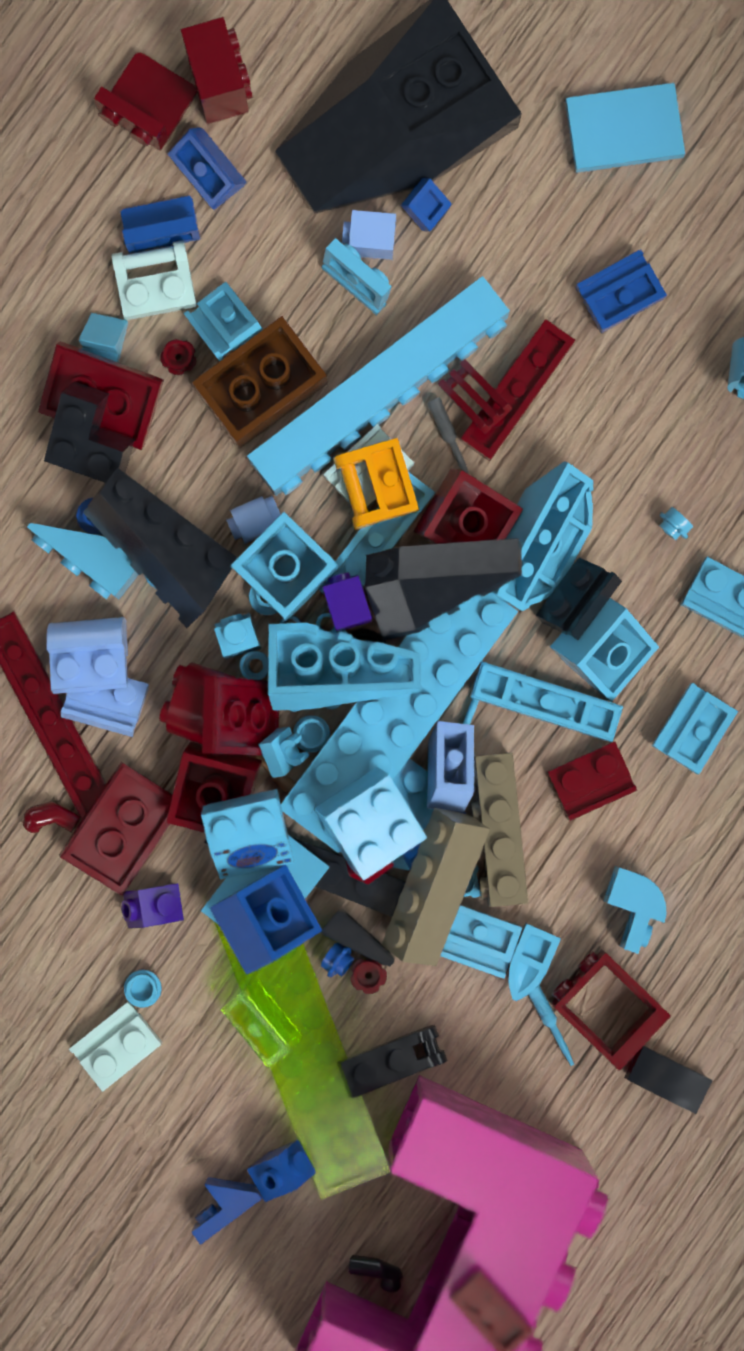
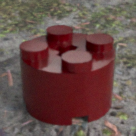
M191 662L187 666L179 665L175 670L172 679V686L175 687L171 701L166 700L163 704L159 721L166 723L168 733L202 744L204 676L236 677Z

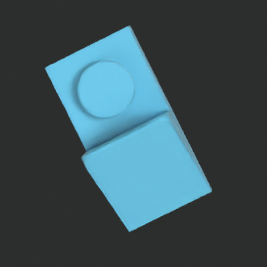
M91 313L79 338L82 349L119 363L128 321Z

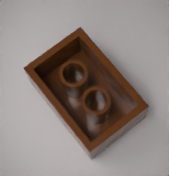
M281 316L195 379L192 384L197 394L240 449L326 386L328 382L326 373L287 321Z

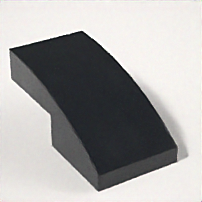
M643 1046L635 1054L624 1076L628 1081L697 1114L713 1081L705 1075L679 1064L646 1046Z

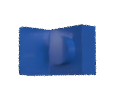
M211 1177L206 1179L205 1186L219 1206L216 1208L214 1204H211L195 1216L197 1223L194 1224L191 1233L200 1245L262 1200L256 1185Z

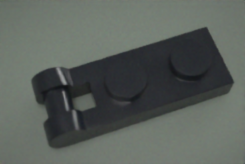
M435 1025L424 1027L338 1061L337 1065L349 1098H356L447 1062L444 1050L439 1049L436 1037L439 1035ZM422 1043L426 1055L416 1058L413 1046Z

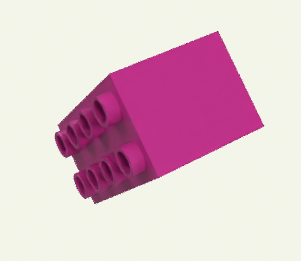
M419 1075L388 1143L390 1172L459 1203V1206L409 1318H405L326 1281L295 1351H496L449 1299V1295L478 1268L534 1328V1332L537 1317L542 1306L559 1312L570 1293L576 1274V1267L566 1263L570 1243L575 1233L588 1239L593 1237L602 1221L608 1203V1194L598 1190L599 1178L583 1150ZM533 1333L515 1351H542L543 1340L533 1336Z

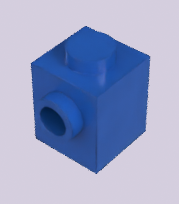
M299 1140L268 1152L247 1168L264 1202L295 1191L317 1173Z

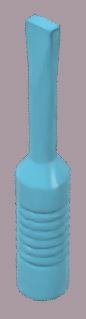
M539 984L528 995L541 1021L550 1028L570 1066H572L574 1061L556 1025L557 1017Z

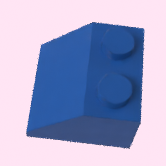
M286 865L210 907L212 914L246 975L274 962L323 931Z

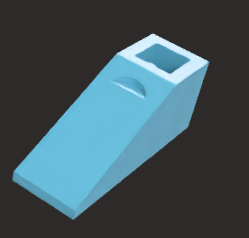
M30 523L27 526L28 529L35 533L31 539L35 544L48 554L53 548L64 556L60 563L77 577L82 571L91 577L93 581L89 586L105 599L110 594L120 599L138 577L137 572L130 566L132 563L130 558L121 548L115 549L104 536Z

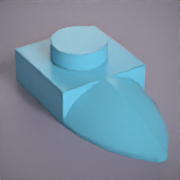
M525 923L509 967V988L514 1001L524 998L541 983L561 940L560 937Z

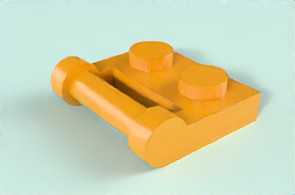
M398 438L343 453L333 458L336 469H340L354 513V517L351 520L355 530L419 511ZM364 461L379 509L368 512L355 464Z

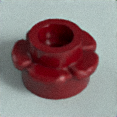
M178 339L169 341L160 355L162 365L167 367L169 373L173 375H183L185 371H191L197 362L194 356V346L188 341ZM177 354L182 355V359L179 361L175 359Z
M370 958L357 960L351 968L353 972L350 977L352 986L356 990H362L365 994L378 992L379 987L386 983V970L382 968V964ZM366 972H371L372 977L370 979L365 978Z

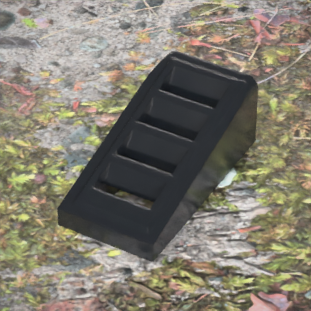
M339 908L321 928L323 930L321 933L324 936L380 964L390 967L395 962V956L384 948L382 943L343 908Z

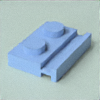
M128 678V688L67 693L64 706L61 709V717L133 737L149 690V684Z

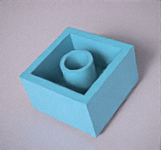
M285 512L231 565L287 621L339 569V565Z
M379 767L374 768L314 808L351 869L363 881L427 838L390 775Z

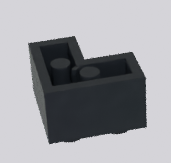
M76 381L61 392L44 458L45 462L104 483L117 467L126 473L135 440L100 428L109 393Z

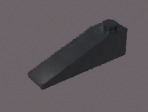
M519 539L401 546L366 555L365 589L382 637L385 640L419 633L430 627L429 622L444 613L450 616L459 611V605L476 595L484 597L521 576L522 542Z

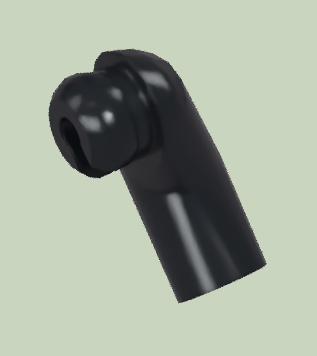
M352 1255L350 1258V1274L381 1278L380 1286L387 1292H397L401 1288L400 1279H403V1273L399 1267L374 1257Z

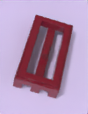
M464 359L459 363L462 367L458 371L453 369L449 373L451 377L447 381L442 379L438 385L474 424L486 434L512 408L473 366ZM469 375L497 403L500 408L496 412L464 380L466 376ZM459 385L490 418L484 422L453 388Z

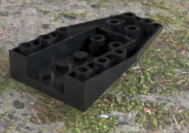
M428 0L344 66L275 150V154L314 214L412 190L422 178H430L434 182L519 128L522 113L448 0Z

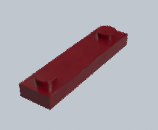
M545 319L495 389L507 401L512 410L486 434L472 422L460 441L490 462L576 340ZM491 397L488 399L487 404L496 412L500 407ZM482 409L478 413V416L484 422L490 418Z

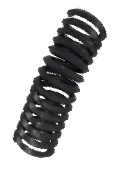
M362 628L361 631L360 629H356V632L355 630L351 631V635L355 639L367 638L373 642L387 643L380 633L377 634L373 630L369 632V629H367L366 632L365 628L364 633Z

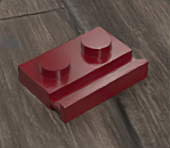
M615 741L547 771L569 821L638 791Z

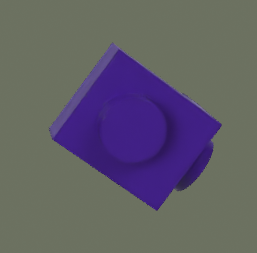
M178 883L125 891L123 894L124 900L121 904V911L128 928H145L184 920Z

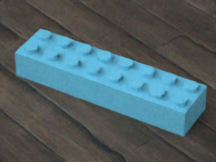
M492 592L484 597L479 595L472 597L459 605V611L450 616L444 613L429 622L430 627L425 630L407 635L398 648L420 653L421 692L357 702L281 803L282 811L337 853L340 852L338 846L314 808L376 767L390 775L392 780L396 777L518 613L515 608Z

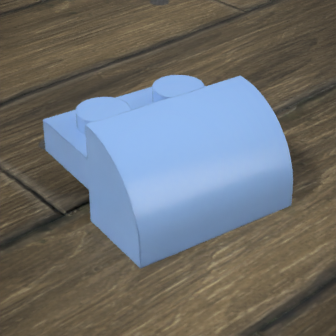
M125 617L48 624L47 651L50 658V680L53 694L128 688L126 658L128 656Z

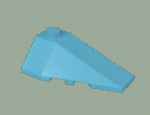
M309 623L269 624L268 695L273 711L315 709L421 692L420 653L380 642L373 644L354 639L350 634L343 632L339 634L321 630L319 626Z

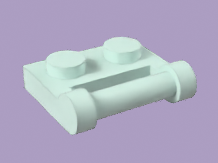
M184 240L173 242V246L128 255H123V252L111 254L125 320L197 307ZM177 261L178 270L128 279L127 270Z

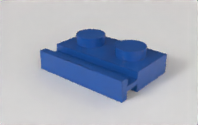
M641 249L581 281L575 287L583 298V302L600 333L653 306L667 296L650 264L646 262Z

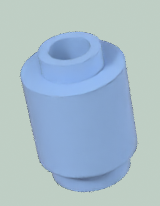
M261 496L231 509L232 518L226 521L234 539L237 540L242 537L246 544L257 539L281 514L273 496L265 499Z

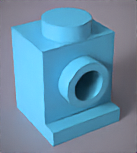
M250 613L232 615L221 619L220 623L214 624L216 637L222 655L226 660L261 649Z

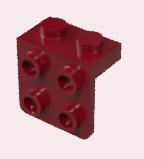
M139 52L132 57L112 90L109 91L101 86L93 99L99 111V117L113 127L121 126L129 131L130 136L140 144L147 147L150 144L161 151L195 99L197 90L195 85Z

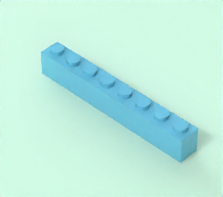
M483 276L247 455L250 464L275 496L282 491L285 495H288L303 483L300 477L311 469L316 473L332 461V458L329 456L340 447L343 450H347L361 438L359 432L370 424L374 428L377 424L383 423L391 415L388 410L398 402L404 406L420 393L417 389L427 380L434 383L449 371L447 367L449 363L457 357L460 361H463L478 349L476 343L487 335L492 339L507 327L505 321L508 319L510 310Z

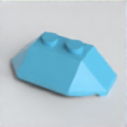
M562 462L524 490L517 503L518 506L523 508V511L506 539H519L522 542V575L492 591L493 594L520 611H524L530 608V605L550 597L572 567L592 530L593 502L591 491H593L594 480L570 463Z

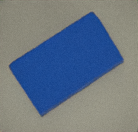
M190 128L167 153L212 210L218 208L247 183L203 128Z

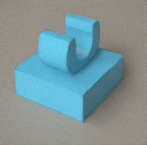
M289 726L277 728L259 744L272 778L285 776L293 767L300 765L309 757L308 752H299L297 743L303 738L300 734H292Z

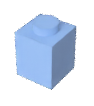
M352 210L351 222L344 221L342 244H349L354 247L361 257L393 260L396 214Z

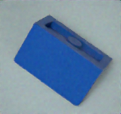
M191 196L126 208L120 212L124 228L122 230L124 242L129 254L172 246L173 242L184 240V243L201 240Z

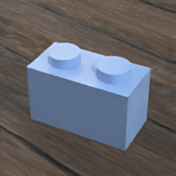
M437 721L428 741L427 808L464 812L474 793V725Z

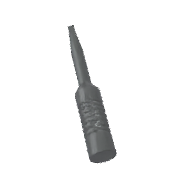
M438 397L427 403L442 439L450 445L461 470L469 474L465 460L456 443L457 434L441 398Z

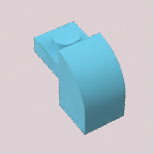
M615 866L603 901L631 911L619 946L638 954L640 947L646 948L651 938L653 926L648 925L650 918L665 923L666 902L661 890L653 881L640 874Z

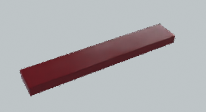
M13 611L0 618V666L81 819H83L106 785V781L74 721L61 717V709L64 706V702L60 694L52 693L50 676L17 613Z

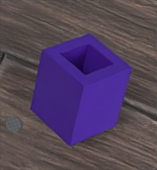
M347 572L328 578L329 585L323 586V591L336 633L372 622L359 576L351 578L350 573Z

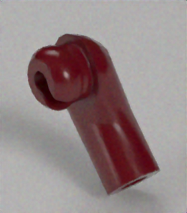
M49 801L30 807L24 813L23 827L30 833H38L43 826L55 823L72 833L81 817L58 803Z

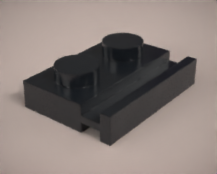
M579 557L538 611L536 617L543 624L579 640L622 581L614 572L609 573L604 568Z

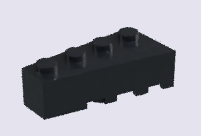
M118 467L101 486L83 512L115 549L121 548L132 562L130 566L140 576L143 573L157 589L155 594L164 604L169 602L179 613L180 617L178 619L186 628L205 612L232 570L231 565L238 559Z

